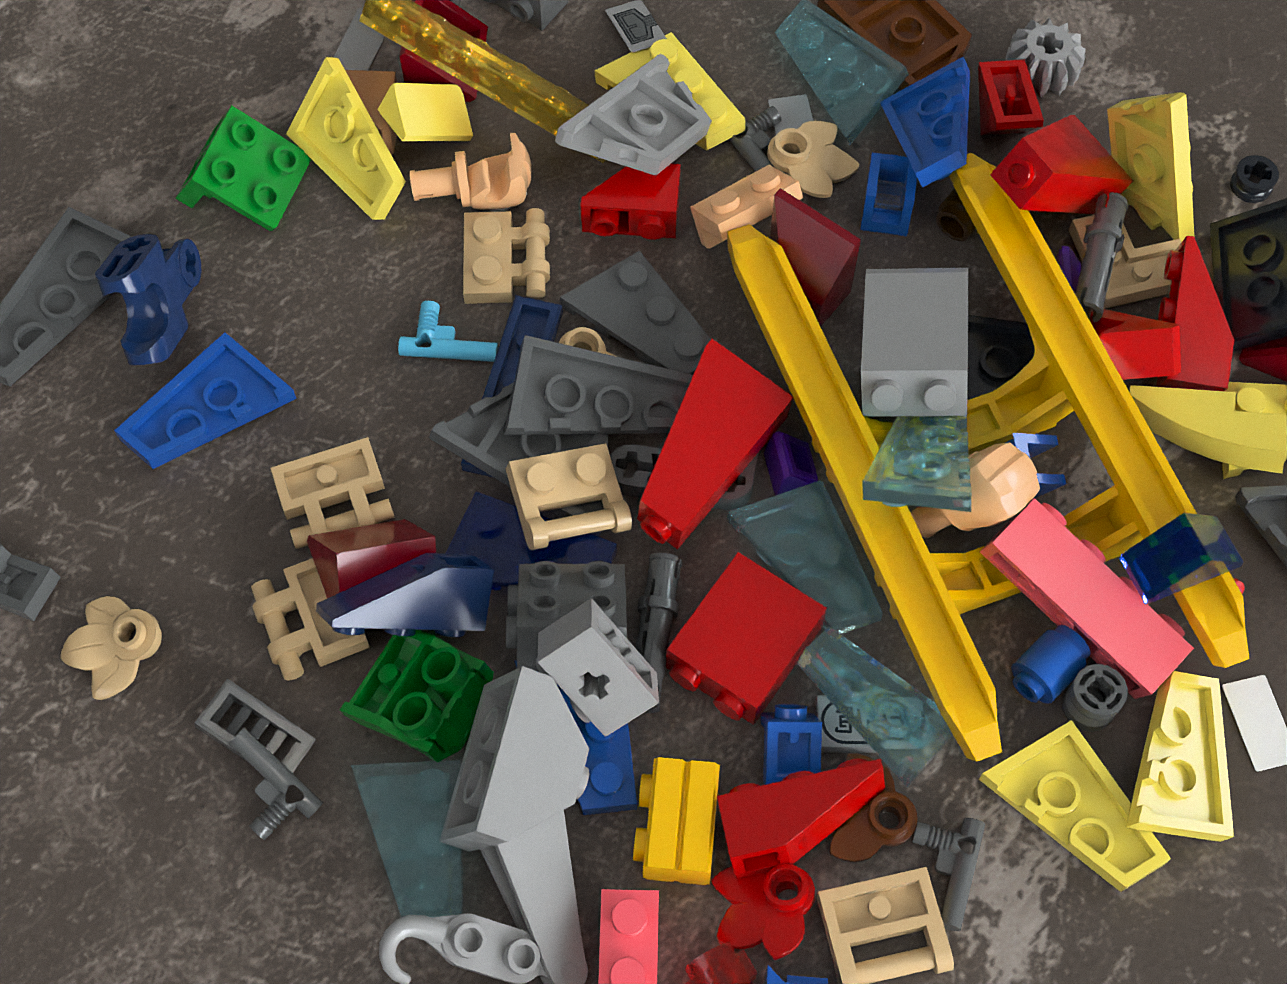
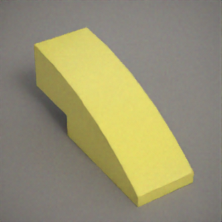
M1130 385V394L1153 433L1186 450L1215 461L1247 469L1283 473L1287 442V414L1234 411L1236 392Z

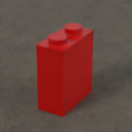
M738 552L666 649V668L670 670L669 675L683 688L692 692L698 688L713 698L716 708L727 717L736 721H740L743 718L754 725L823 627L827 607Z

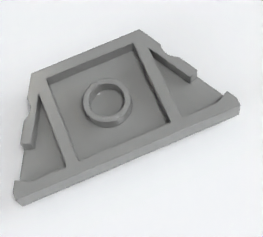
M660 53L561 125L555 142L569 149L657 175L706 136L712 120L702 106L693 100L692 92L684 81L675 84L667 72L670 62L666 56Z

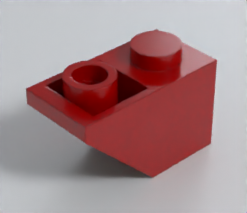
M670 164L657 175L627 166L581 197L582 232L594 233L599 236H613L615 234L641 236L650 240L676 238L681 164Z

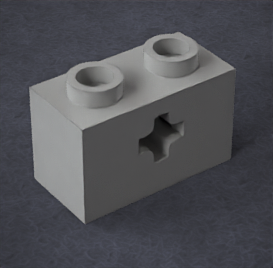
M592 598L538 633L536 665L539 672L553 677L556 684L569 696L571 705L578 717L585 723L592 722L605 737L659 703L657 672Z

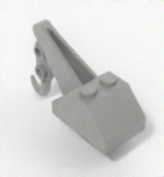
M521 666L484 685L439 841L469 852L481 850L517 928L474 914L434 918L425 915L409 914L398 918L385 930L379 943V959L382 968L392 980L400 984L410 983L411 977L400 969L396 962L395 953L400 941L408 937H414L424 940L443 956L448 963L455 967L507 983L523 984L533 980L536 976H540L543 984H584L586 982L588 966L581 936L564 809L575 804L576 799L581 797L587 786L589 768L585 764L589 747L553 677Z

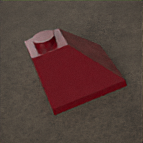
M780 188L774 194L770 239L782 246L821 327L851 292L861 239Z

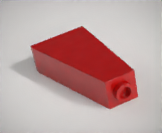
M1069 115L1023 137L990 174L1020 210L1095 214L1098 197L1104 193L1107 196L1105 207H1107L1110 192L1121 195L1134 181L1075 115Z
M711 339L705 346L639 504L637 520L641 522L640 525L643 531L656 542L664 544L667 541L677 550L767 443L772 434L786 420L794 398L714 339Z

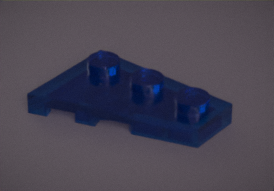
M476 491L445 554L477 556L494 569L491 590H501V586L518 585L519 564H535L541 561H550L556 564H588L602 561L612 564L617 553V544L589 533L549 541L546 548L530 550L525 540L516 506ZM541 516L544 521L552 520L547 517Z

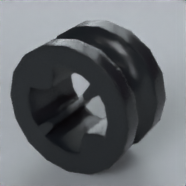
M1251 155L1241 159L1231 177L1230 187L1232 192L1239 199L1249 203H1258L1266 200L1279 179L1278 168L1270 159L1264 156ZM1255 175L1259 177V184L1249 181L1250 176Z

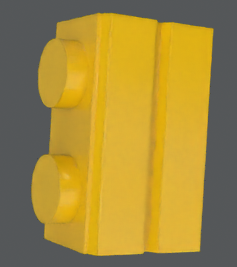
M657 757L654 758L653 773L641 775L639 807L649 808L647 828L636 827L633 861L643 862V878L666 882L678 881L680 883L696 885L710 884L720 771L719 764L694 760L687 762L683 759Z

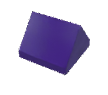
M780 431L772 434L764 451V457L775 497L814 490L819 487V480L809 444Z

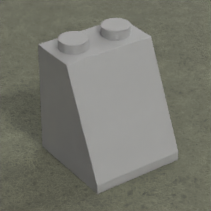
M968 268L866 269L861 358L863 416H967Z

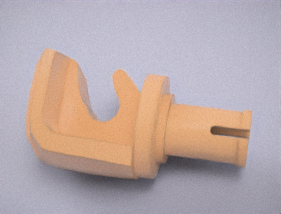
M510 133L512 149L506 154L484 158L468 166L465 151L455 152V161L452 162L451 167L420 171L411 170L410 181L414 201L456 194L457 199H461L463 207L472 206L473 209L497 210L515 207L524 202L527 188L531 182V161L527 149L516 133Z
M1012 443L994 444L980 452H974L954 466L946 475L942 476L937 483V497L925 505L918 506L912 510L911 515L921 536L924 538L934 536L938 531L951 524L964 531L997 525L1020 513L1039 492L1040 486L1036 475L1037 470L1027 454L1021 452Z

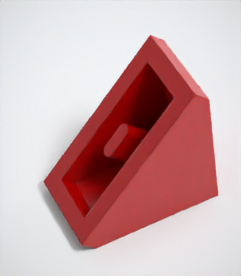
M1025 59L979 62L978 83L981 135L1025 133L1043 127L1044 118Z

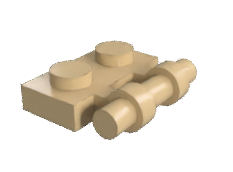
M531 208L527 210L526 224L522 227H513L511 211L464 213L463 296L465 304L513 302V286H526V295L532 299H541L545 296V283L550 280V264L545 260V247L550 242V229L545 224V213L542 209ZM526 249V260L523 263L513 264V250Z
M368 437L271 467L287 520L306 514L309 521L307 525L290 530L296 549L308 546L307 538L309 535L373 525L395 518L389 499L368 504L366 494L385 489ZM351 500L354 510L324 518L322 508Z
M313 558L283 569L289 588L275 593L272 582L268 579L260 580L251 586L256 600L253 604V611L257 622L265 625L271 642L267 646L273 664L279 665L284 680H294L304 674L299 657L302 653L313 649L317 662L322 667L370 648L365 633L362 635L337 633L316 612L317 603L327 599ZM298 609L305 628L290 633L284 616L287 612Z

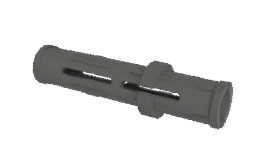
M1114 192L1109 194L1107 207H1105L1106 194L1104 193L1098 197L1093 223L1087 227L1084 236V243H1087V248L1075 293L1089 320L1092 308L1094 309L1092 316L1094 322L1102 318L1116 253L1121 250L1125 238L1121 229L1128 209V201L1124 196Z
M654 553L649 556L648 577L644 596L639 598L637 611L641 616L635 648L657 672L659 703L644 713H657L660 710L661 689L666 667V649L669 647L673 619L677 618L679 613L676 592L682 559H678V556L668 553Z

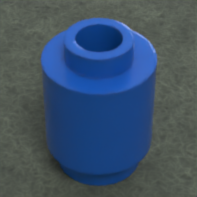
M1059 625L1055 630H1046L1012 664L1011 670L1015 677L1013 679L1014 687L1024 698L1036 703L1039 700L1043 703H1052L1075 679L1079 671L1086 667V659L1091 654L1088 644L1076 631L1065 625Z

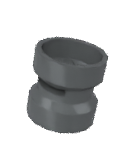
M1093 664L1086 666L1079 671L1063 696L1062 708L1068 721L1072 720L1075 726L1083 731L1095 732L1104 729L1110 725L1127 700L1128 688L1125 679L1117 670L1108 665ZM1096 688L1099 689V690H1101V691L1104 693L1105 696H1103L1100 692H1098V691L1096 690Z

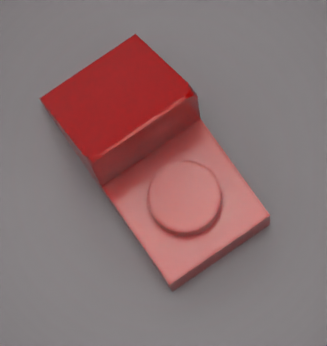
M1103 309L1102 318L1094 322L1092 319L1093 312H1091L1090 322L1122 380L1175 376L1181 373L1179 324Z

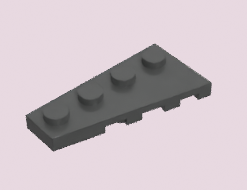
M525 335L521 343L504 435L669 433L693 375Z

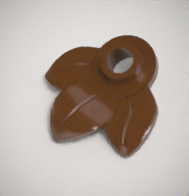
M849 753L846 757V761L857 758L866 759L867 761L874 760L870 757ZM884 765L883 772L886 789L835 830L836 833L830 845L831 856L848 862L865 861L872 858L882 846L901 845L913 835L917 826L916 809L905 795L896 792L892 774ZM883 812H891L897 816L899 824L894 828H887L881 824L879 815Z

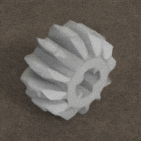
M1050 17L1043 25L1031 19L1028 25L1025 26V29H1017L1016 33L1012 36L1010 47H1008L1005 61L1025 59L1033 87L1038 90L1041 98L1047 93L1048 89L1060 96L1062 91L1066 89V86H1073L1079 78L1086 58V49L1081 46V34L1068 33V22L1059 27L1053 25Z

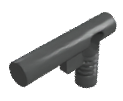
M774 106L756 115V118L753 117L752 120L750 119L748 122H745V131L738 134L745 135L743 138L739 139L733 135L729 139L755 172L767 165L773 166L763 152L768 149L769 142L771 141L764 131L782 121L778 110Z
M245 728L229 742L264 777L263 781L255 788V793L268 804V808H265L264 813L261 812L260 817L257 816L249 825L263 840H266L272 834L273 829H276L277 825L281 824V820L284 821L285 816L288 817L289 812L292 813L295 808L309 819L323 804L310 789ZM293 784L303 792L304 798L295 802H288L286 794L289 785Z
M964 818L960 834L956 832L951 833V831L946 832V829L941 830L939 827L936 829L935 826L930 827L929 824L917 821L912 838V843L922 846L926 844L927 847L932 846V849L937 847L939 851L935 871L950 876L941 918L944 928L951 931H961L985 829V823L974 818ZM971 842L973 845L972 853H965L958 846V843Z

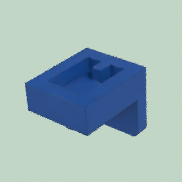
M799 704L775 705V712H762L761 725L764 728V785L783 781L787 775L794 772L811 771L814 774L821 772L822 722L813 713H807V706Z

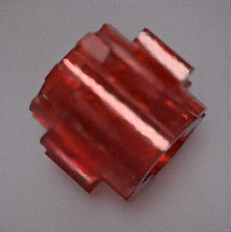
M726 942L698 956L685 967V971L690 979L685 984H753L752 981L757 979L756 975L758 973L744 950L735 953L730 942Z

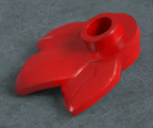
M781 864L773 867L768 872L736 879L733 866H730L711 879V883L716 891L732 904L727 909L716 935L717 941L721 945L742 950L753 948L763 942L767 953L774 960L790 954L799 946L805 934L804 915L811 909L815 901V886L812 878L806 871L795 865ZM786 889L797 892V896L789 900L778 898V895Z

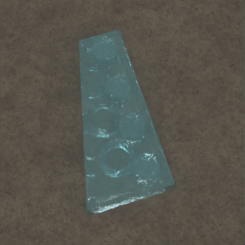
M897 416L862 480L863 500L882 502L890 507L913 505L971 512L972 493L967 416Z

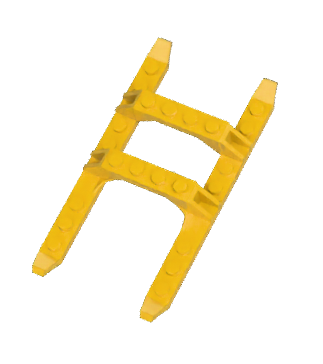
M968 153L967 164L953 171L949 177L1028 324L1035 353L1033 359L1014 378L993 392L967 400V416H920L903 423L882 422L863 416L782 246L763 235L750 224L727 231V241L736 277L812 437V446L815 452L820 454L827 469L826 476L829 482L834 484L875 572L874 579L878 587H882L890 604L889 611L893 619H897L943 719L966 758L977 762L1002 752L997 722L996 691L960 614L1021 593V591L980 553L985 546L966 553H930L896 482L959 461L976 451L980 452L994 444L1005 443L1013 439V433H1039L1055 427L1057 422L1075 411L1114 486L1063 516L1067 522L1065 527L1080 541L1084 539L1094 544L1103 553L1106 561L1124 555L1126 550L1144 539L1212 665L1227 668L1250 658L1245 630L1243 595L1028 210H1020L991 177L990 174L996 166L984 161L973 153Z

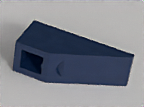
M425 553L317 603L316 612L332 627L333 631L345 635H362L365 633V628L384 629L385 632L397 636H413L416 634V629L434 630L435 633L447 637H462L465 635L466 630L485 631L494 569L475 555Z

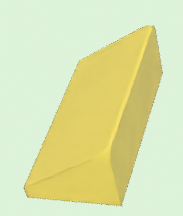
M393 83L378 108L382 117L401 141H470L473 137L464 96L457 84Z

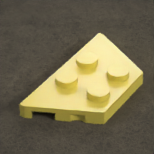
M1178 92L1123 100L1108 108L1111 156L1134 180L1121 195L1127 199L1129 205L1136 209L1140 218L1151 230L1162 226L1173 240L1180 238L1181 242L1187 235L1194 236L1193 185L1191 182L1190 166L1191 146L1188 132L1186 94Z

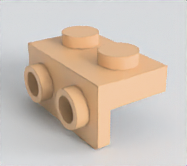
M767 165L694 204L690 209L701 244L710 249L727 240V231L748 224L754 225L771 216L774 194L780 188L798 200L802 199L803 195L799 181L775 167Z

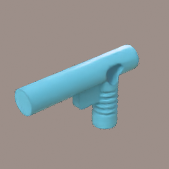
M423 301L421 303L416 337L400 336L399 356L494 362L498 351V343L455 340L456 332L453 326L437 325L440 305L434 301ZM426 342L431 344L430 347H420L423 343Z

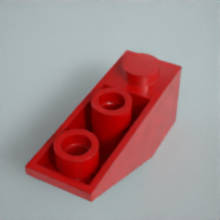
M1187 235L1175 251L1170 250L1164 269V279L1171 280L1169 298L1163 297L1158 312V320L1180 325L1181 373L1175 376L1158 377L1156 387L1225 391L1228 389L1234 338L1195 237Z
M861 758L851 759L841 763L836 769L815 774L811 771L794 772L787 775L780 782L762 786L755 783L742 784L732 788L727 794L718 795L717 800L729 857L736 879L768 872L773 867L781 864L793 865L885 790L881 758L872 761Z

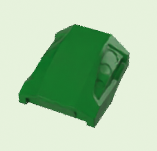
M416 629V634L413 636L393 635L350 702L345 701L340 711L356 723L401 741L438 763L460 751L468 740L483 687L493 680L494 672L485 661L453 647L434 635Z

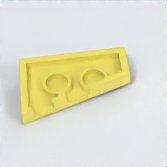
M1072 720L985 771L979 778L982 783L1120 892L1162 867L1171 859L1151 831L1126 828L1131 802Z

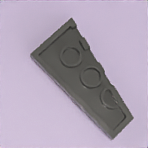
M71 207L67 208L0 303V383L9 387L12 386L114 294L111 293L103 297L95 273L120 242L131 236Z

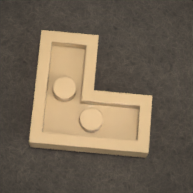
M1095 215L1074 219L1069 228L1082 263L1087 248V243H1084L1087 227L1093 223ZM1123 223L1121 230L1125 237L1124 243L1114 259L1103 309L1169 294L1171 280L1164 279L1165 263L1169 251H1175L1181 244L1180 238L1135 249Z

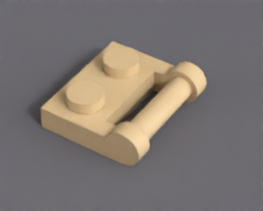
M606 443L509 461L506 473L525 540L530 550L546 548L549 541L611 529L613 533L631 530V512L628 504L623 500ZM602 500L604 507L603 510L544 521L539 513Z
M927 867L818 891L816 898L831 950L838 984H870L933 969L935 974L954 970L951 948ZM924 931L927 941L926 947L862 962H854L851 947Z

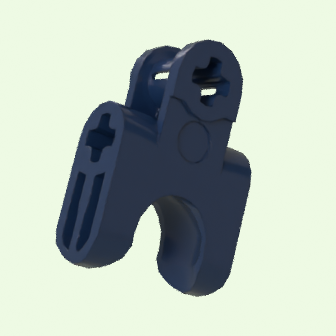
M142 234L130 237L120 242L95 273L103 297L117 292L121 293L124 298L128 318L126 332L120 341L129 365L163 362L170 357L188 329L189 324L182 304L193 288L198 285L202 270L199 251L195 243L190 239H179L172 248L162 249L159 238L156 235Z

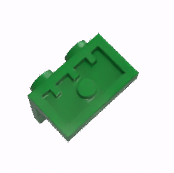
M231 105L214 126L175 199L193 208L203 195L209 199L214 197L268 231H273L278 226L311 158L304 153L303 149Z

